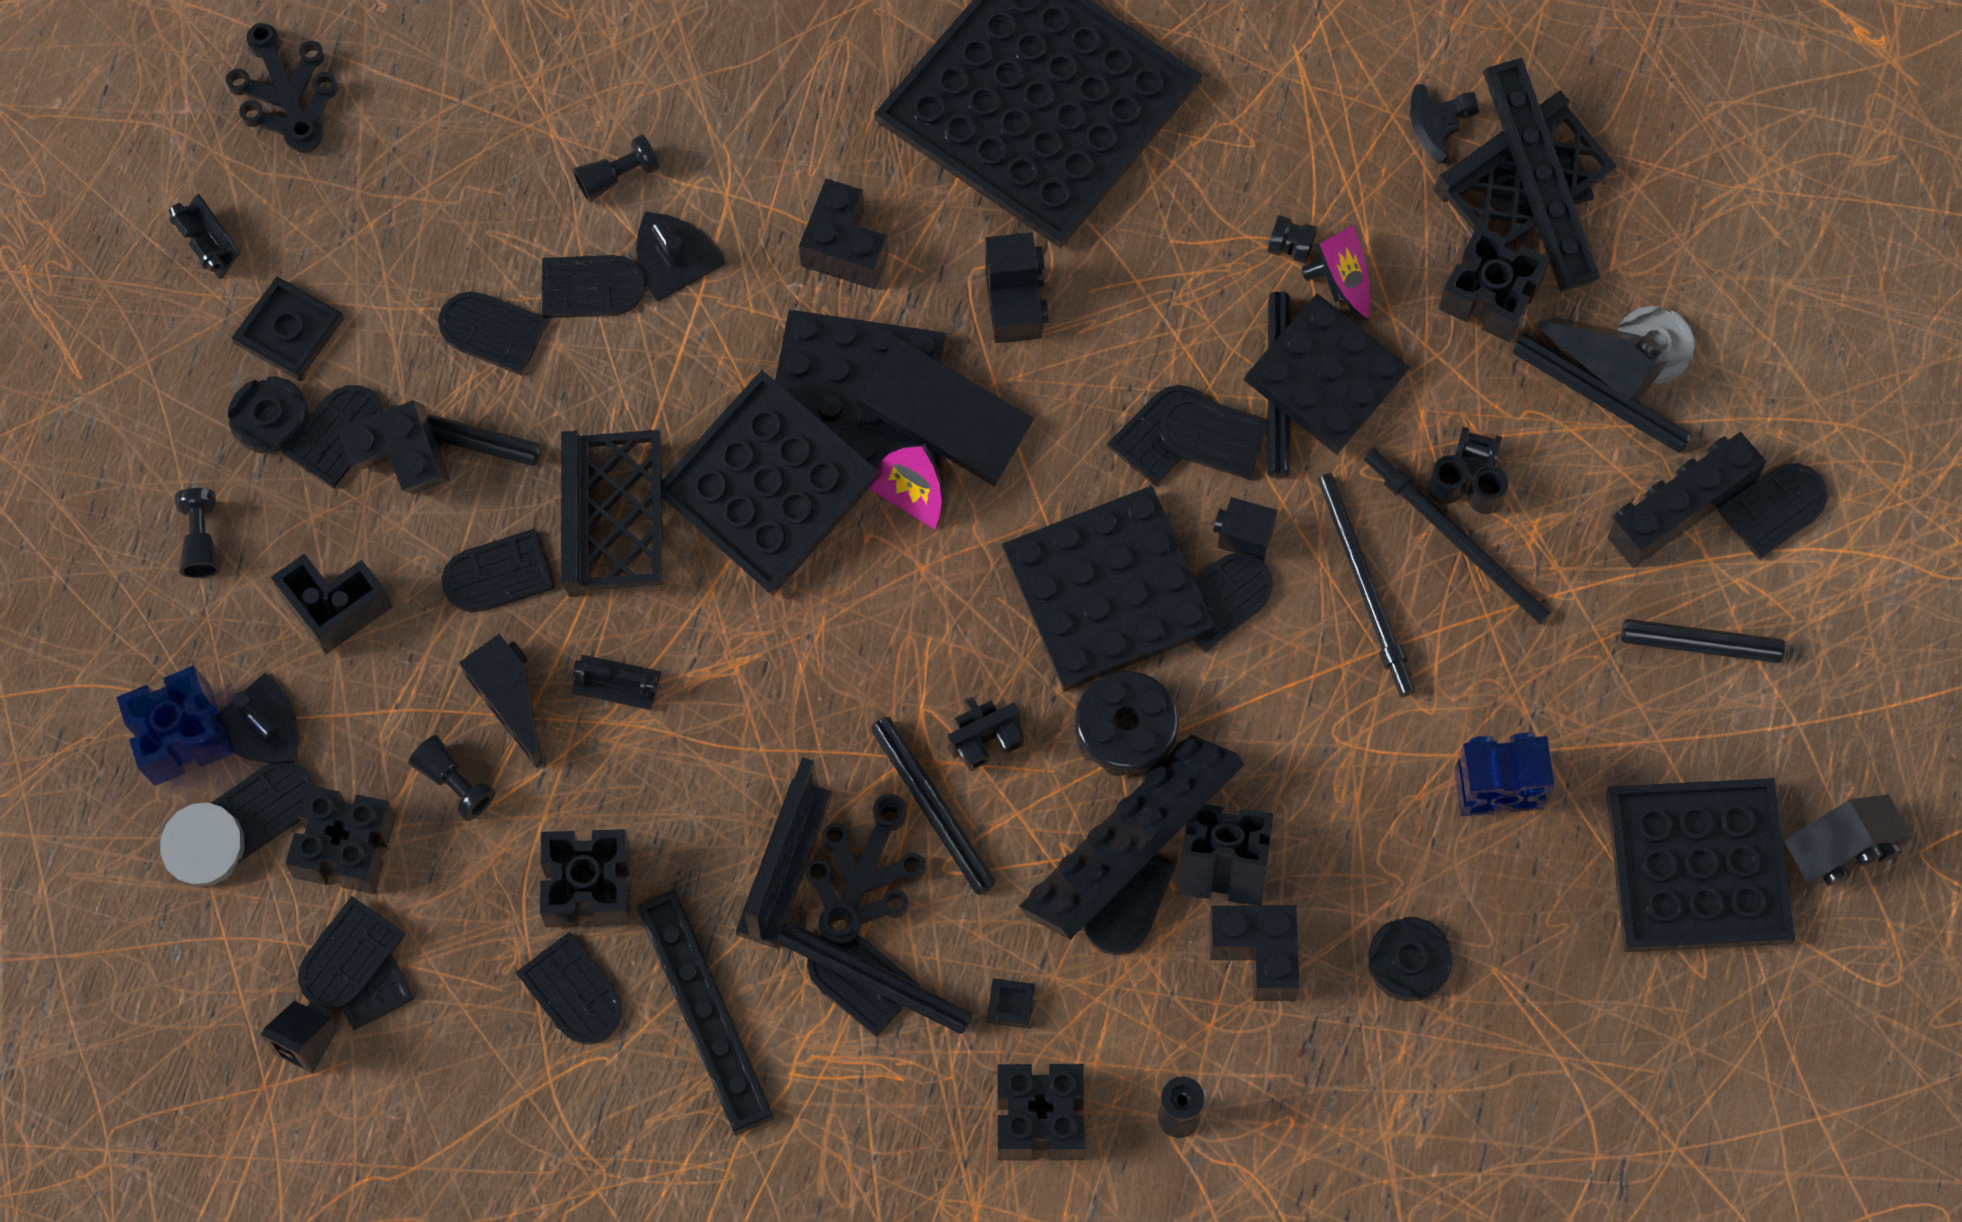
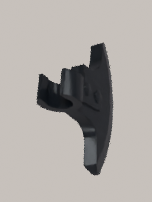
M1417 84L1414 86L1410 109L1412 126L1422 148L1439 164L1447 160L1444 149L1445 140L1448 136L1460 132L1457 119L1470 118L1480 113L1475 92L1463 93L1454 100L1437 103L1429 98L1425 85Z

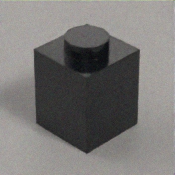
M1231 497L1227 510L1219 509L1213 532L1219 534L1217 548L1233 553H1246L1264 561L1275 527L1278 510Z

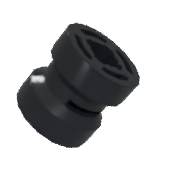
M1279 215L1267 252L1277 256L1282 254L1291 255L1294 261L1306 264L1314 242L1317 226L1307 223L1300 226L1294 224L1291 218Z

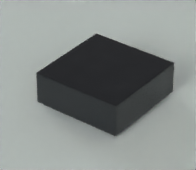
M993 978L987 1023L1029 1029L1035 984Z

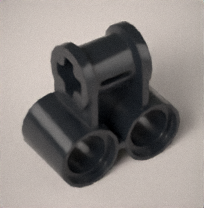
M1463 426L1455 455L1442 456L1433 466L1428 486L1431 496L1436 501L1450 504L1460 499L1462 494H1467L1470 506L1481 514H1491L1500 509L1509 483L1506 473L1495 466L1502 436L1496 435L1494 438L1479 435L1470 432L1469 427ZM1444 474L1451 475L1458 482L1447 484L1439 476ZM1490 485L1497 493L1487 495L1479 489V486Z

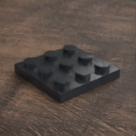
M1316 293L1249 370L1243 380L1333 453L1338 455L1406 375L1410 367Z

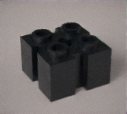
M1478 225L1464 250L1461 264L1457 263L1443 289L1438 309L1465 322H1468L1471 315L1484 320L1482 330L1510 343L1524 318L1527 305L1531 304L1544 280L1550 258L1522 245L1517 253L1504 247L1507 238Z
M307 785L298 816L306 830L304 834L294 832L285 863L294 879L324 885L327 884L329 875L336 876L342 888L375 894L383 866V861L376 850L377 845L388 847L396 818L389 801L356 795L354 804H349L345 802L340 791ZM348 836L347 840L341 839L340 844L334 843L338 837Z
M1205 804L1186 824L1177 895L1211 899L1212 892L1229 894L1228 901L1262 905L1274 813L1240 809L1239 815L1223 813V806Z
M626 829L592 830V840L578 841L575 831L541 832L540 864L546 879L551 878V880L540 881V915L545 927L579 926V916H593L596 926L630 925V891L626 879L619 878L620 876H630V843ZM587 873L591 874L593 878L587 883L577 881H583L582 875Z
M997 1064V1110H1008V1115H998V1160H1032V1150H1049V1160H1084V1115H1074L1073 1110H1083L1084 1064H1049V1075H1032V1064ZM1035 1106H1045L1051 1112H1046L1045 1119H1037L1036 1112L1030 1110L1035 1109Z

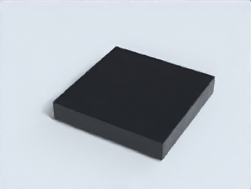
M276 276L231 339L238 347L300 381L342 323L344 317L340 311Z

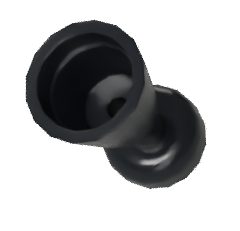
M643 134L631 141V153L611 163L607 159H602L572 168L575 180L589 203L618 183V176L638 166L646 173H653L660 169L655 152Z
M206 488L181 490L174 496L175 506L180 513L188 515L189 534L183 539L179 572L181 575L189 578L214 576L221 569L212 536L206 533L205 514L211 512L216 506V494L214 491Z
M438 735L431 736L422 742L409 758V766L438 785L446 783L461 798L457 810L466 821H471L478 817L495 798L496 792L489 784L478 783L472 786L457 772L459 764Z
M1186 1076L1176 1077L1170 1080L1163 1088L1161 1095L1162 1105L1158 1112V1123L1161 1129L1169 1136L1184 1138L1193 1134L1198 1128L1200 1112L1203 1108L1205 1097L1201 1085L1194 1079Z

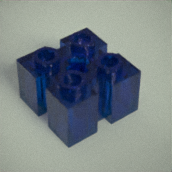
M194 665L164 677L165 687L153 691L147 684L117 696L124 724L135 736L129 739L137 768L154 786L186 774L183 764L193 760L203 767L232 755L224 727L214 716L219 711L211 685Z
M1526 732L1511 736L1510 743H1498L1491 736L1475 737L1470 739L1468 743H1464L1460 752V759L1457 760L1454 768L1460 817L1494 814V811L1510 810V812L1543 810L1547 802V795H1550L1554 787L1548 736L1535 737L1534 733Z

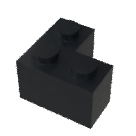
M825 179L799 244L801 267L875 290L888 258L887 235L859 227L864 213L862 189Z
M1033 232L985 237V275L994 343L1042 338V324L1049 323L1047 300H1039L1038 288L1044 287L1043 270H1045L1043 248L1042 246L1035 247Z
M412 400L338 428L350 466L364 470L391 460L402 491L414 494L450 481L425 406L419 402Z
M305 554L271 576L280 597L325 655L393 607L385 588L362 560L329 583L326 582Z
M1889 794L1849 799L1784 841L1808 885L1825 882L1827 887L1848 878L1850 876L1848 869L1857 863L1860 866H1865L1877 859L1879 863H1884L1902 853L1900 846L1913 837Z
M1297 905L1211 906L1209 916L1210 960H1252L1253 1001H1296L1299 991Z

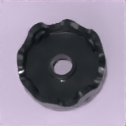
M1134 671L1112 672L1102 676L1089 685L1081 695L1076 707L1075 734L1078 749L1085 760L1096 762L1113 776L1128 774L1147 775L1151 770L1162 764L1166 755L1175 745L1179 723L1177 706L1172 695L1163 684L1151 676ZM1122 712H1131L1136 715L1139 723L1133 729L1124 730L1117 726L1115 718Z

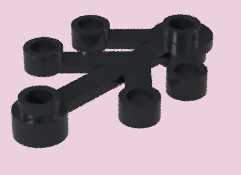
M255 24L247 33V43L253 55L263 58L275 87L250 79L249 74L240 68L233 69L227 74L226 83L230 92L234 95L241 96L245 94L284 108L288 119L264 112L262 105L255 100H248L240 106L239 113L241 119L248 127L259 126L284 135L286 144L295 151L301 153L311 152L318 147L322 140L323 129L319 119L329 99L335 96L338 91L336 79L329 72L318 73L313 78L312 84L315 94L303 113L299 100L315 68L324 61L321 45L316 41L310 40L300 46L299 55L301 61L291 81H289L277 53L280 48L277 31L269 24ZM261 35H268L264 40L256 39ZM309 51L318 52L314 57H306ZM241 78L245 80L244 83L239 86L233 85V82L236 79ZM323 82L332 83L327 89L319 88ZM251 110L259 111L254 117L246 116ZM301 129H309L304 135L296 134Z
M885 794L875 801L873 805V818L876 825L858 864H856L849 848L847 830L843 825L831 823L823 830V843L828 850L833 852L847 885L840 901L830 882L831 869L829 864L822 859H815L806 867L807 881L816 888L825 909L819 918V929L827 941L837 945L847 944L858 936L861 925L886 915L892 918H899L905 915L908 910L907 895L899 889L889 890L883 899L858 907L863 894L903 878L907 881H917L924 875V860L917 853H907L900 861L875 870L891 832L901 828L907 818L906 805L897 795ZM888 811H893L898 815L893 821H886L882 816ZM838 832L843 835V838L839 842H831L828 840V836L831 833ZM909 862H916L920 865L919 869L915 872H908L904 867ZM821 868L826 871V874L823 878L816 879L811 876L812 871ZM898 898L903 901V905L900 908L893 909L888 906V902L891 899ZM837 920H844L848 923V926L841 931L835 930L832 927Z

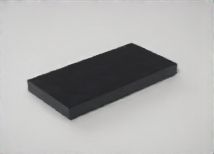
M895 337L856 403L860 408L921 444H925L926 447L994 487L1034 420L1033 417L898 337Z

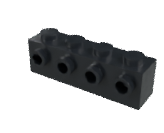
M1741 431L1730 439L1726 436L1721 437L1707 449L1708 455L1698 462L1695 458L1688 460L1676 471L1675 474L1677 476L1667 484L1663 480L1657 482L1644 494L1646 498L1634 506L1630 502L1614 514L1613 519L1615 521L1608 539L1632 568H1635L1758 480L1767 461Z

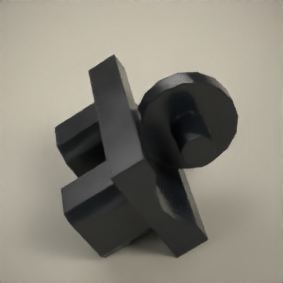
M969 697L963 701L967 712L954 718L959 729L948 734L950 742L948 749L953 758L959 756L970 771L990 761V756L983 744L994 738L997 739L1004 753H1010L1024 745V738L1020 728V712L1015 703L996 711L995 705L991 700L978 706L974 698Z

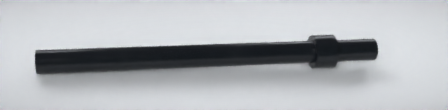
M1375 448L1365 456L1364 461L1385 480L1384 485L1395 496L1400 494L1538 624L1541 625L1551 615L1548 609L1411 483L1413 478L1401 467L1396 469Z
M1324 474L1317 480L1382 648L1379 655L1384 668L1391 672L1399 696H1409L1415 692V688L1405 665L1408 659L1403 645L1397 644L1333 474Z

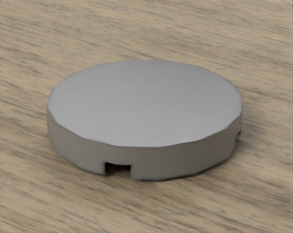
M1658 306L1638 308L1624 317L1618 328V331L1640 335L1641 337L1647 336L1662 347L1661 353L1670 361L1653 382L1655 384L1674 380L1685 372L1692 360L1695 338L1691 326L1680 314L1672 310L1668 312L1661 310V307Z
M208 802L190 804L177 811L166 823L160 838V856L166 869L178 880L196 887L214 886L227 879L235 871L234 867L237 865L238 860L242 859L245 851L244 832L239 821L223 807Z

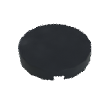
M277 376L267 377L268 380H261L259 382L255 379L246 383L235 393L228 406L229 427L235 439L246 449L257 453H274L291 446L302 435L308 424L309 407L301 390L290 380Z
M1403 917V919L1392 920L1384 924L1373 936L1367 955L1369 973L1376 986L1388 996L1405 1002L1422 1001L1436 994L1446 983L1453 964L1452 952L1444 933L1430 921L1417 917Z

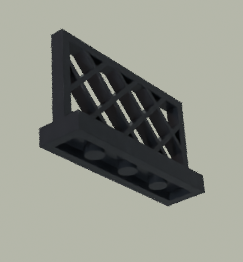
M1560 90L1541 103L1540 108L1552 142L1554 129L1563 122L1575 134L1574 145L1553 142L1555 151L1573 153L1571 170H1562L1565 178L1570 179L1569 190L1574 200L1615 171L1617 165L1568 108L1570 100ZM1502 131L1442 173L1434 187V192L1443 202L1448 199L1473 231H1475L1478 225L1488 229L1489 218L1510 221L1509 234L1505 236L1507 239L1504 247L1507 248L1534 229L1537 224L1534 216L1517 214L1519 197L1527 198L1525 190L1520 188L1521 179L1515 162L1510 161L1513 159L1505 133ZM1579 154L1593 156L1602 168L1595 173L1577 171ZM1499 168L1516 170L1514 187L1492 184L1494 171ZM1487 177V183L1480 182ZM1576 180H1584L1576 186ZM1469 189L1486 192L1484 209L1469 207L1461 198V195ZM1491 193L1513 196L1511 213L1490 210ZM1516 222L1523 223L1521 226L1516 228Z
M577 430L561 431V584L569 597L586 596V591L663 585L662 433L660 430L580 436ZM652 442V454L641 465L637 464L627 455L636 444ZM608 446L615 454L599 468L590 461V447ZM623 459L635 471L621 485H618L607 474ZM651 466H652V476L647 472V470H648ZM591 469L595 472V474L592 477ZM643 476L652 484V491L639 503L627 491ZM603 479L615 491L599 506L591 499V490ZM623 496L636 508L619 523L607 511ZM651 504H652V513H651L649 510H647V508H648ZM591 507L596 510L592 515ZM643 513L652 521V530L640 541L627 529ZM603 516L615 529L599 544L591 537V528ZM623 534L636 546L619 561L607 549ZM651 542L652 551L647 547ZM591 545H593L596 548L592 553ZM642 551L653 560V574L635 575L627 567ZM602 554L616 565L606 577L591 578V566ZM622 572H624V573L626 574V576H619V575H620Z
M802 757L795 778L790 783L736 929L737 936L773 948H777L779 934L787 921L832 798V791L818 787L813 760Z

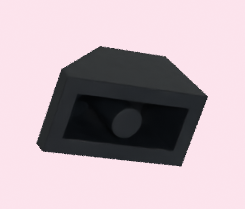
M294 1000L263 1029L261 1036L276 1056L313 1074L338 1028L330 1019L332 1013L323 1006L309 1001L308 1005L305 1006Z

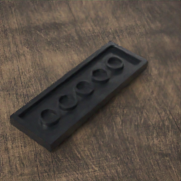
M1191 734L1187 739L1179 742L1175 746L1173 753L1159 767L1151 770L1146 775L1144 782L1130 796L1122 799L1116 806V810L1100 825L1094 827L1089 832L1087 838L1071 854L1065 856L1059 862L1058 867L1042 883L1036 885L1030 891L1029 896L1019 907L1027 918L1071 940L1245 764L1237 753Z

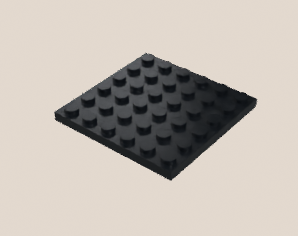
M972 0L874 113V119L884 128L1061 249L1201 83L1202 75L1091 0Z

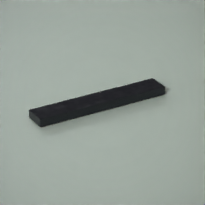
M1523 57L1487 67L1483 74L1548 258H1550V264L1560 292L1600 279V275Z
M675 889L637 905L638 913L734 1135H739L773 1120L774 1115Z

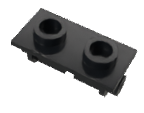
M196 194L189 206H183L181 203L173 205L168 211L170 214L169 221L177 227L184 238L191 239L188 244L200 259L201 266L214 272L219 279H222L241 251L200 194Z
M581 655V659L576 660L574 663L573 676L576 677L571 693L652 711L662 672Z

